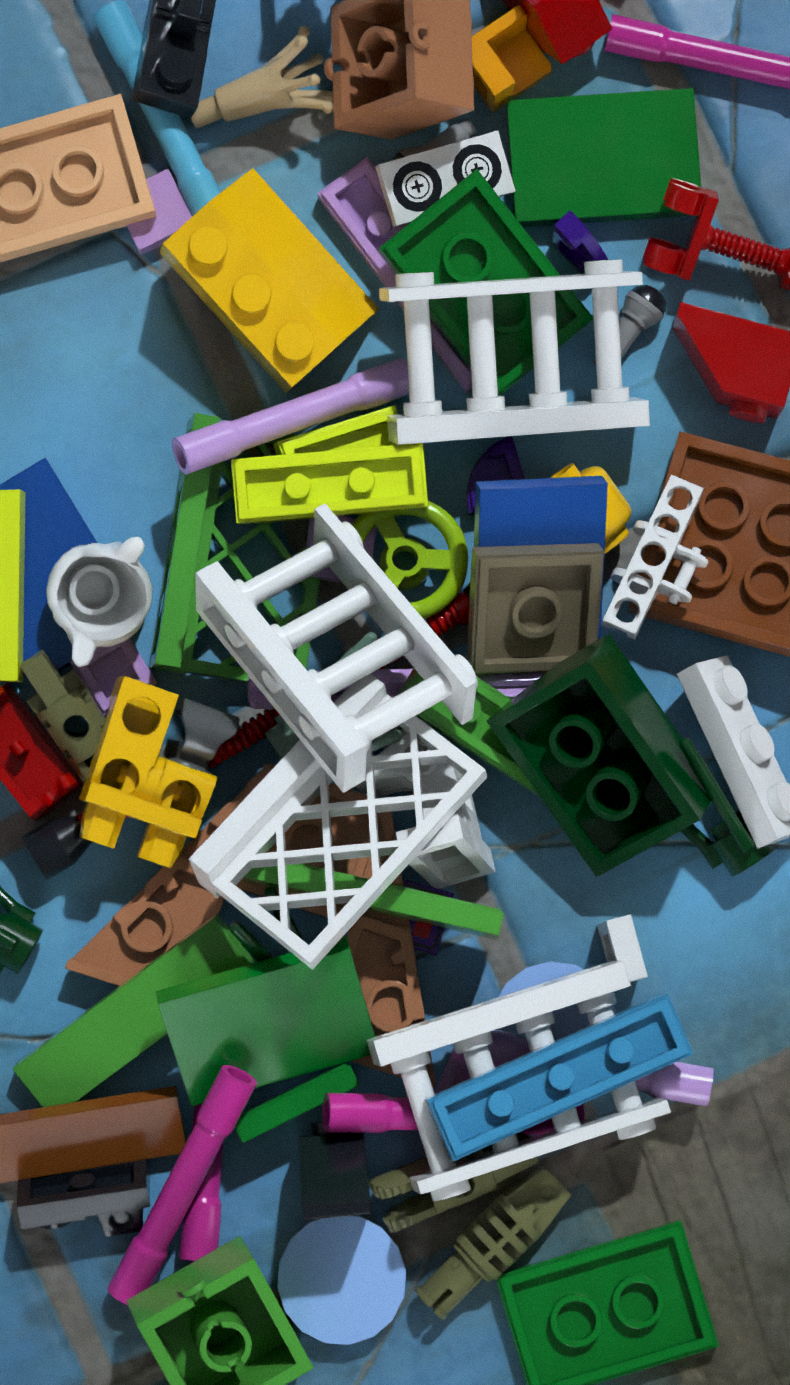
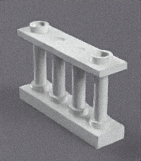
M622 259L586 261L584 262L585 274L434 284V272L395 274L396 287L379 288L380 301H403L410 402L403 403L404 414L387 415L389 441L399 445L650 426L649 400L629 397V387H623L617 290V286L643 285L642 272L623 271ZM592 288L597 388L591 389L592 400L567 402V391H560L555 291ZM529 292L535 393L529 394V405L505 407L504 396H498L492 295ZM467 297L472 397L466 398V410L442 411V401L435 400L429 299Z
M326 504L314 510L313 546L246 582L240 579L233 581L218 561L195 573L197 613L343 793L365 781L367 751L370 748L369 742L440 701L447 706L462 725L473 719L478 681L470 663L460 654L454 656L364 550L363 542L356 529L347 521L341 523ZM327 567H330L348 588V591L282 627L278 624L269 625L257 610V605ZM364 611L369 613L386 634L320 672L314 669L307 671L294 655V650ZM403 655L424 679V681L358 718L351 715L345 717L331 700V695Z
M609 961L366 1039L373 1064L377 1066L391 1064L393 1073L401 1074L431 1171L409 1178L413 1191L419 1194L431 1192L433 1201L451 1198L471 1190L468 1181L470 1178L613 1131H617L619 1140L636 1137L657 1128L654 1118L671 1113L668 1101L665 1099L654 1097L641 1102L636 1082L633 1081L611 1091L617 1110L580 1122L574 1107L551 1118L555 1128L553 1131L519 1142L516 1134L491 1144L492 1151L456 1162L450 1160L425 1101V1098L434 1095L426 1065L431 1063L428 1051L453 1044L456 1054L463 1053L470 1078H473L495 1068L488 1045L494 1042L490 1031L515 1024L518 1034L525 1033L531 1052L554 1042L550 1025L555 1023L552 1011L577 1004L579 1013L587 1014L590 1025L613 1016L614 1013L611 1005L617 1003L614 991L631 986L624 961Z

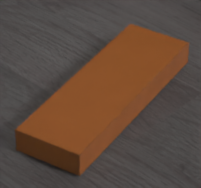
M177 1086L0 1114V1183L180 1154L186 1144V1137Z

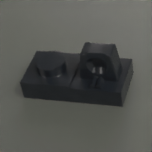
M149 0L131 101L188 118L192 117L199 104L216 0Z
M147 1159L18 1180L16 1207L21 1229L33 1227L57 1229L73 1221L86 1220L87 1216L97 1215L105 1237L140 1232L143 1227V1208L150 1207V1172Z

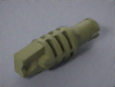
M542 1164L502 1192L456 1237L457 1242L453 1246L457 1251L421 1286L419 1285L415 1292L429 1308L431 1306L434 1308L433 1312L439 1318L445 1320L448 1314L483 1279L488 1283L492 1279L497 1280L543 1234L571 1194L549 1169Z

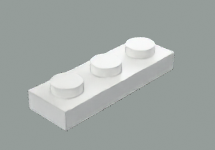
M728 655L695 663L677 673L757 849L789 838L790 784L786 782L774 756L773 740L768 731L759 724L747 698V685L741 673L732 666Z

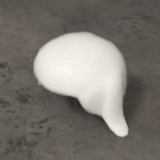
M130 537L123 543L78 545L64 553L51 570L46 587L47 603L53 613L54 620L65 630L68 639L72 643V660L78 667L86 666L90 663L97 647H111L130 639L140 629L150 610L153 587L147 571L138 561L145 548V544L140 537Z

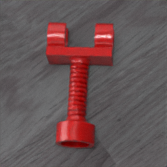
M670 179L663 199L665 201L664 205L673 210L696 217L685 248L666 240L650 237L642 258L645 266L663 273L677 275L679 278L690 281L701 250L708 249L709 252L714 251L716 254L720 252L722 256L726 254L728 258L732 256L734 260L738 258L740 262L744 260L746 264L750 262L752 266L756 264L758 268L762 267V269H768V271L773 270L779 277V287L790 291V247L779 250L778 247L773 248L772 245L768 246L760 241L756 242L753 239L750 241V238L746 237L744 239V236L741 235L738 237V234L735 233L732 235V232L729 231L726 233V230L723 229L720 231V228L717 227L714 229L711 221L719 201L718 193L707 188L703 189L687 181Z

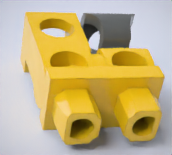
M117 677L109 700L111 703L89 767L87 779L79 797V800L87 802L82 814L79 837L114 849L125 816L147 823L136 857L172 868L183 849L186 837L196 839L202 822L201 819L215 788L217 776L211 774L207 769L209 761L213 759L219 746L236 733L240 718L187 698H179L178 700V694L130 677ZM176 706L175 711L182 717L186 735L184 740H180L176 757L167 759L159 756V752Z

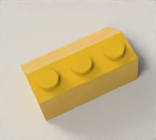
M254 168L250 169L202 207L162 243L159 252L285 393L293 388L379 310L374 302Z

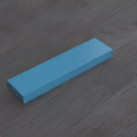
M662 993L427 1097L425 1101L450 1160L455 1161L689 1057L694 1053L668 993Z

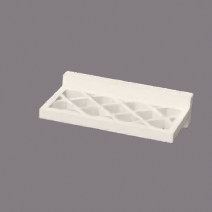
M369 674L351 684L334 704L345 717L351 715L358 718L392 699V697L387 694L385 684L372 674ZM416 716L399 725L410 734L411 752L373 756L372 741L369 742L370 748L367 751L366 760L367 800L330 803L329 784L333 780L302 741L299 740L189 858L198 883L216 898L222 896L313 970L487 778L486 769ZM418 741L430 750L419 751ZM448 763L464 775L449 792L422 794L420 766ZM412 767L414 795L376 799L374 770ZM320 795L321 804L311 805ZM433 807H435V808L424 818L423 808H433ZM415 809L416 828L405 840L379 842L377 813ZM368 814L370 843L332 846L331 817ZM322 818L323 847L286 851L285 832L295 821ZM276 843L277 852L266 853ZM391 855L380 867V856ZM371 857L372 877L362 888L335 890L333 860ZM324 861L326 891L288 895L287 865ZM278 866L279 896L250 898L236 886L252 868ZM347 903L336 915V904ZM327 905L328 925L310 945L290 930V908ZM280 910V921L267 911Z

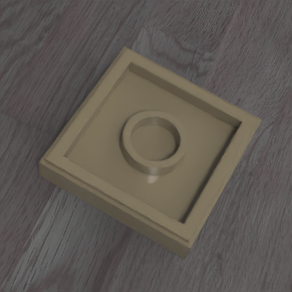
M599 543L472 547L466 660L470 663L476 675L548 672L559 662L598 640L604 551Z

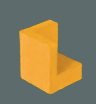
M521 5L516 6L472 36L474 88L492 113L505 106L507 100L515 99L551 74V63L526 30L528 15Z

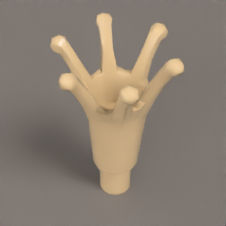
M306 25L300 26L298 34L263 66L215 89V95L200 100L197 110L191 117L195 128L198 129L221 119L230 122L274 109L311 108L323 110L327 114L334 111L333 91L297 90L302 87L311 85L315 87L320 84V77L314 73L310 76L294 79L303 72L323 64L324 56L321 53L313 54L311 58L300 64L286 67L308 44L307 37L310 34V29Z

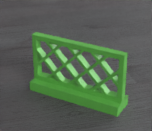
M194 413L187 423L186 433L220 422V417ZM289 434L255 446V449L261 457L273 456L267 446L274 447L273 444L297 435ZM224 461L187 475L180 470L149 670L167 673L181 672L247 683L249 676L243 668L229 666L236 661L232 655L220 664L193 660L196 634L207 626L204 620L199 622V614L196 611L195 573L216 561L220 562L226 557L243 582L252 579L253 577L234 551L260 532L264 534L282 561L293 556H291L270 527L274 522L256 523L257 526L231 545L222 536L214 524L216 509L234 497L232 473ZM222 476L231 490L218 498ZM212 538L221 552L208 560ZM306 546L300 551H298L296 554L306 550ZM308 577L299 582L303 588L301 605L284 618L280 616L269 599L260 603V605L272 622L282 627L298 615L300 617L316 608L320 579ZM311 641L294 650V655L305 669H307Z

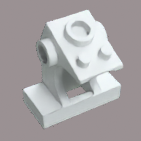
M404 729L400 730L402 733L401 740L383 747V751L378 755L411 752L410 734ZM418 741L419 751L430 750ZM448 763L420 766L422 794L449 792L464 775ZM412 767L374 770L376 798L396 792H414ZM365 774V781L355 787L362 794L367 795ZM472 795L409 863L434 888L440 889L496 872L491 849L482 840ZM433 807V808H423L424 818H425L435 807ZM416 826L396 832L397 840H405L414 831Z

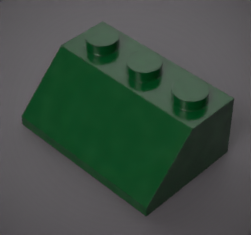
M609 633L556 664L487 720L492 730L596 877L700 821L711 802L680 748L681 736Z

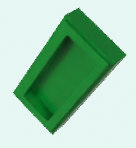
M345 1062L242 1113L235 1129L242 1143L323 1104L325 1093H345L360 1086V1083L351 1064L347 1065Z

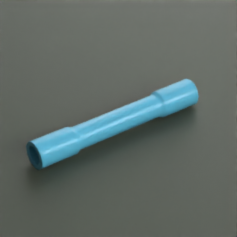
M117 0L97 10L93 15V19L115 64L123 71L133 91L143 34L125 0ZM139 103L177 179V187L191 215L194 216L221 191L210 170L204 166L180 115Z

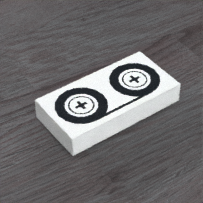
M498 130L385 162L375 167L393 228L410 223L476 169H478L499 197L515 192Z

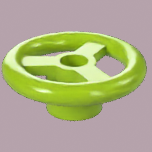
M428 501L429 508L360 514L352 526L358 532L363 543L369 532L375 526L377 527L385 542V548L380 556V568L398 590L410 591L418 588L425 582L430 570L448 571L443 583L434 593L422 600L410 602L423 619L442 611L455 599L466 579L469 554L461 528L447 511ZM411 515L430 522L441 532L449 550L426 549L418 541L405 538L394 516ZM400 552H410L416 557L417 564L412 569L404 571L394 565L393 558Z

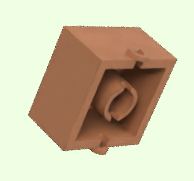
M345 0L330 6L332 57L325 61L324 73L333 82L334 129L394 140L474 111L470 0ZM333 64L341 65L342 71L334 73Z

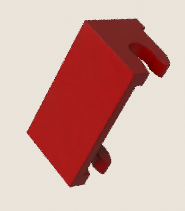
M6 683L3 686L0 685V780L28 816L37 822L82 787L83 783L65 759L55 741L12 687Z

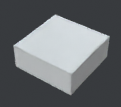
M631 914L597 924L606 962L624 961L630 982L647 978L648 975Z

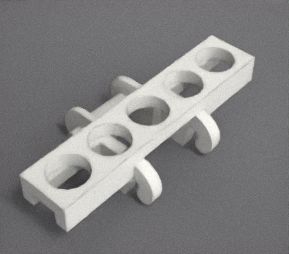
M671 474L650 521H636L633 531L635 534L642 536L627 570L619 567L613 569L611 579L620 584L604 616L602 626L609 629L611 627L627 633V637L635 640L653 600H656L659 593L669 597L668 601L675 605L678 601L684 603L691 602L692 595L686 588L696 567L706 568L709 562L700 554L701 549L693 547L692 550L681 545V540L703 495L704 488ZM676 489L685 490L691 496L684 510H676L669 505ZM662 517H670L677 522L678 526L674 533L659 527ZM648 545H658L663 548L666 558L660 565L650 566L642 560L641 551ZM672 557L683 562L674 584L663 579ZM636 573H645L651 578V580L643 576H640ZM623 601H631L639 608L632 622H622L616 617Z

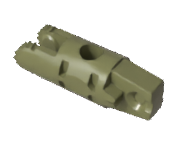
M40 650L21 663L22 671L37 692L26 701L52 736L65 759L84 785L91 764L88 758L94 755L106 717L76 671L72 669L62 676L46 652ZM73 715H79L87 720L89 727L81 733H74L66 727L65 720Z
M520 1132L516 1133L518 1142L530 1138L529 1135ZM492 1145L482 1148L476 1152H473L455 1161L458 1162L464 1159H468L492 1151ZM538 1156L470 1178L468 1181L471 1190L460 1195L433 1201L431 1192L413 1196L402 1203H397L383 1214L386 1228L390 1233L397 1232L446 1212L449 1208H456L480 1198L483 1194L497 1191L511 1183L509 1177L539 1162ZM422 1157L369 1180L374 1197L376 1196L377 1199L381 1198V1200L384 1198L389 1199L396 1197L398 1194H404L413 1190L409 1178L431 1171L428 1160Z

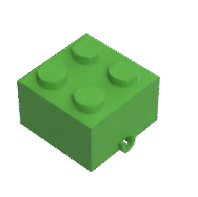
M241 1235L126 1300L138 1329L170 1385H286L314 1369Z

